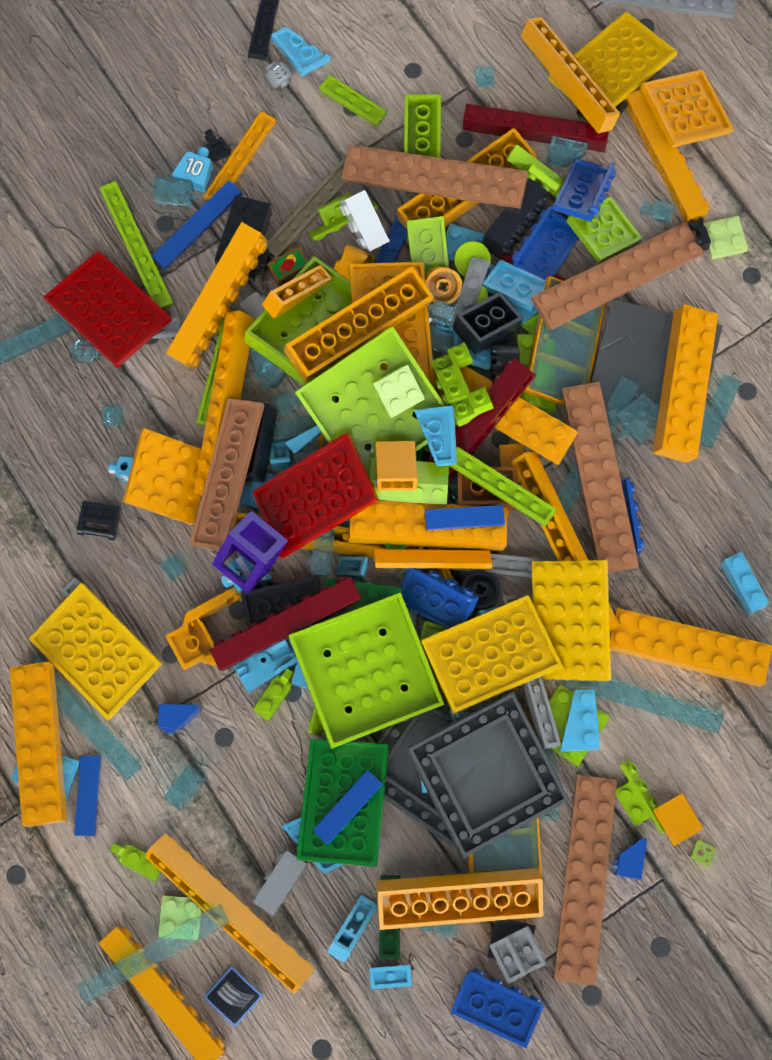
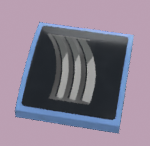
M231 965L203 997L228 1022L236 1027L263 995Z

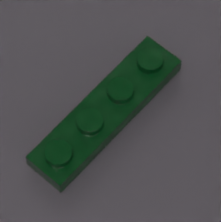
M380 875V880L401 879V875ZM400 928L380 930L379 959H400Z

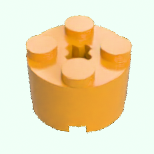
M346 245L343 250V256L341 260H337L334 270L350 281L349 264L373 263L374 256L355 246Z
M436 266L425 274L426 286L434 297L432 302L438 305H449L459 298L462 280L457 272L446 266ZM441 281L446 283L444 285L445 289L438 288Z

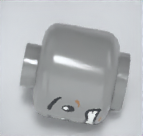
M274 61L265 69V77L274 88L280 86L283 89L290 83L291 72L284 62Z

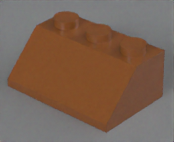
M491 467L517 484V467ZM458 472V505H503V507H507V510H516L515 507Z

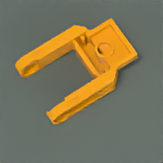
M235 587L186 612L183 626L165 635L183 670L199 662L214 667L217 666L209 650L214 647V642L201 620L241 599V594Z

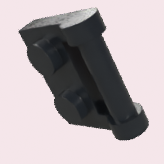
M83 501L77 525V535L100 536L115 541L121 507ZM86 522L110 525L109 530L85 527Z

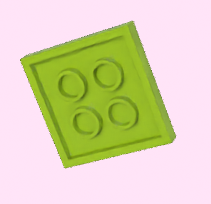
M611 196L606 198L603 204H599L601 205L598 216L594 215L592 222L573 216L568 217L566 221L598 264L640 243L643 239Z
M559 685L549 700V704L562 745L574 693ZM597 709L600 734L610 717ZM533 725V726H532V729H533V731H534V733H535V735H536V737H537L536 730H535V727H534V725ZM561 746L550 748V750L576 767L580 765L589 751L560 752Z

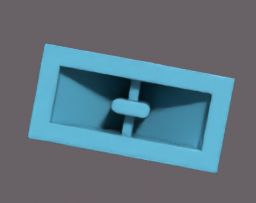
M287 441L272 442L270 462L273 471L287 470L292 467L291 451L285 443Z
M340 556L335 575L351 577L354 580L365 582L369 566L368 558Z

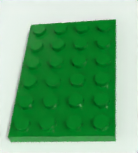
M310 739L296 860L377 867L389 756L388 744L348 742L331 749L328 740ZM368 770L383 785L334 840L327 845L313 829Z

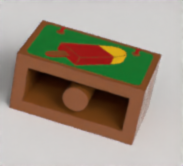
M298 246L290 248L280 257L272 258L267 263L271 276L278 287L293 280L309 261Z

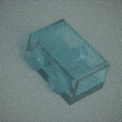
M155 177L153 196L156 204L192 206L194 187L190 179Z
M188 766L163 798L178 810L183 811L207 779Z

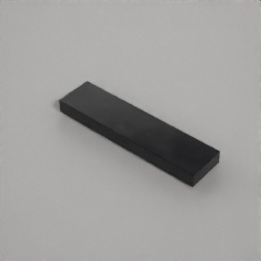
M280 0L260 1L248 58L266 61Z

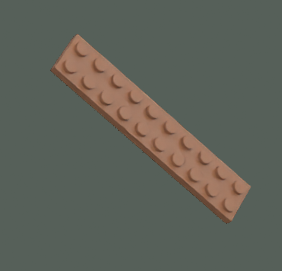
M349 144L341 179L343 182L521 209L528 171Z
M685 222L532 296L531 300L547 328L551 331L703 256L704 251L697 244L694 234Z
M600 382L562 388L568 424L578 432L572 444L596 559L608 561V574L639 568Z
M577 775L554 980L595 986L617 780Z

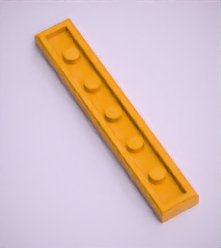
M260 111L203 195L204 199L209 200L228 181L233 184L236 183L277 122L276 118Z
M374 549L373 553L375 568L492 569L493 564L490 550Z

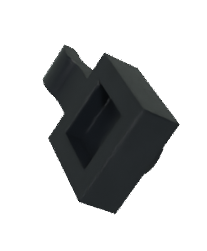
M211 129L204 132L206 135L205 139L208 142L206 148L215 162L231 154L222 137L217 139Z
M698 218V225H695L693 220L690 219L688 225L691 230L696 232L695 239L697 244L701 246L703 251L708 250L711 240L706 226L703 224V218Z
M267 248L257 259L258 268L251 274L253 281H255L257 275L262 276L261 281L263 283L266 281L267 263L270 260V253Z

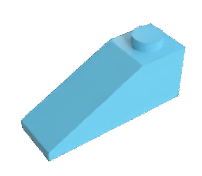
M360 895L327 953L345 963L374 914L377 904Z

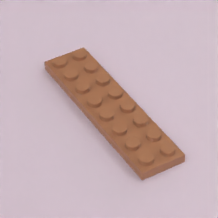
M228 398L189 545L219 551L228 533L233 529L265 406L263 403Z

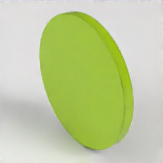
M466 242L455 253V267L464 277H466L472 257L491 263L488 249L480 242Z

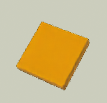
M683 793L653 810L673 846L703 829Z

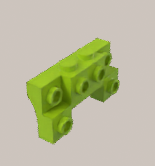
M465 342L448 349L447 355L431 361L438 380H435L438 390H443L444 395L441 396L445 406L454 407V417L459 427L467 424L479 414L493 409L485 387L470 393L460 371V368L473 363Z

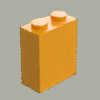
M415 441L376 442L377 491H416L417 465Z

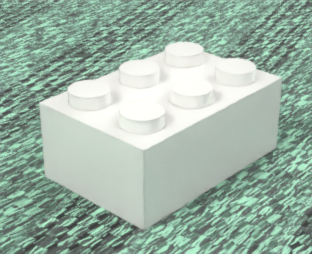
M365 190L339 201L341 204L339 206L343 216H347L349 220L347 225L351 233H355L357 237L355 241L359 249L368 252L389 242Z

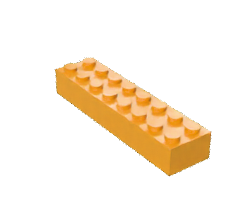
M513 128L466 162L517 169L506 161L514 145H519L535 158L536 153L516 129ZM420 193L397 209V218L404 228L407 229L406 220L444 216V225L447 227L450 223L477 206L479 202Z
M241 222L166 354L192 369L195 366H199L202 361L201 356L203 352L207 351L212 343L210 341L211 338L219 332L222 319L226 317V312H230V305L238 299L241 286H245L249 279L248 274L251 269H255L258 264L257 259L259 255L263 254L268 246V240L259 231Z
M412 266L287 343L284 352L304 382H307L389 326L395 327L430 305L434 297Z
M683 304L673 312L652 454L685 463L698 458L718 314L686 304Z
M466 366L460 368L470 393L485 387L486 391L491 388L492 381ZM435 382L436 392L441 396L443 390L439 391ZM520 397L495 426L497 430L557 465L560 464L578 434L575 429Z
M379 500L349 519L348 543L405 544V546L503 551L507 545V507H503L504 526L426 531L425 510L481 506Z
M617 608L614 612L620 626L610 631L611 651L761 687L766 682L772 645Z
M50 662L9 667L22 826L34 827L68 822L54 665Z
M538 868L376 881L377 916L380 930L543 917L542 877Z

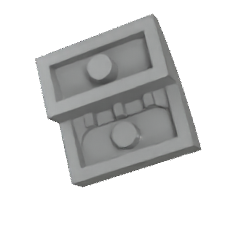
M529 926L489 945L508 984L547 964Z

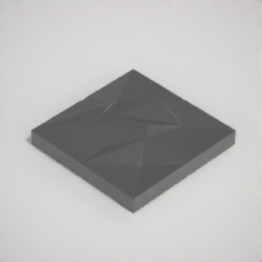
M615 299L612 300L591 383L600 382L606 412L657 424L673 313ZM719 324L716 326L709 381L723 326Z
M514 692L507 693L405 748L461 858H466L569 801Z
M440 693L444 705L389 726L377 744L389 745L384 800L453 847L454 843L428 792H422L421 778L405 749L448 726L449 723L451 724L470 714L466 709L453 714L445 695Z

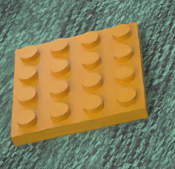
M703 69L645 82L640 87L671 148L730 134L734 130Z
M141 429L122 502L193 525L201 496L193 493L201 449L148 429Z

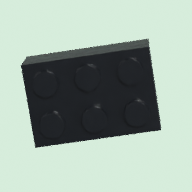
M499 292L457 314L452 329L465 342L472 353L477 355L492 345L517 333L522 324L523 317L503 294Z

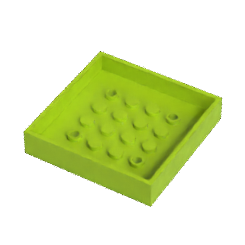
M315 256L293 279L319 265L333 279L275 319L265 309L245 331L244 342L302 385L307 382H304L285 354V345L351 304L350 281ZM334 395L332 401L338 402L339 397Z
M392 325L295 390L296 395L329 443L345 433L350 434L369 478L371 458H375L376 442L415 441V451L419 450L428 442L418 417L414 418L412 416L414 410L445 406ZM382 363L387 364V368L385 370H382L380 368V365ZM407 364L425 399L391 418L372 383ZM334 395L339 397L338 402L332 401ZM365 444H371V449L365 450Z
M401 593L288 636L331 749L444 705ZM380 629H384L386 631L385 636H381L379 634ZM325 650H329L331 652V656L325 657L323 655V652ZM401 685H407L408 690L406 692L401 691ZM346 706H350L352 708V712L350 714L345 712Z

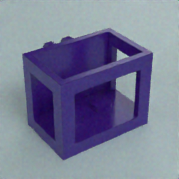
M250 511L228 533L212 565L248 594L271 570L288 540L254 512ZM235 551L254 566L247 581L224 564Z

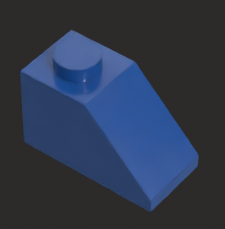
M159 704L158 728L163 730V733L175 734V730H182L201 712V707L199 705Z
M641 838L620 853L617 859L614 858L612 870L615 871V876L637 880L642 879L647 838Z

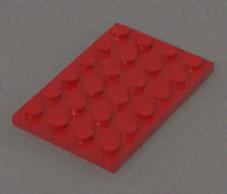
M99 251L94 253L43 296L44 300L116 368L172 321L171 317Z
M348 433L335 439L252 491L264 521L288 540L279 555L282 559L379 501L353 440Z

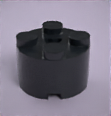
M496 343L492 345L491 362L494 363H492L491 380H494L504 372V367L509 361L516 358L520 362L519 343Z
M477 570L469 573L464 579L461 587L469 588L474 591L475 595L479 596L473 612L495 607L499 600L500 584L494 575L483 570ZM480 588L481 591H484L483 595L477 593V589Z

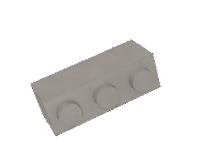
M287 850L285 853L281 852L275 861L277 863L275 869H270L264 878L266 880L262 888L259 886L253 894L255 898L253 903L272 916L276 915L308 865L304 861L296 860L297 856Z

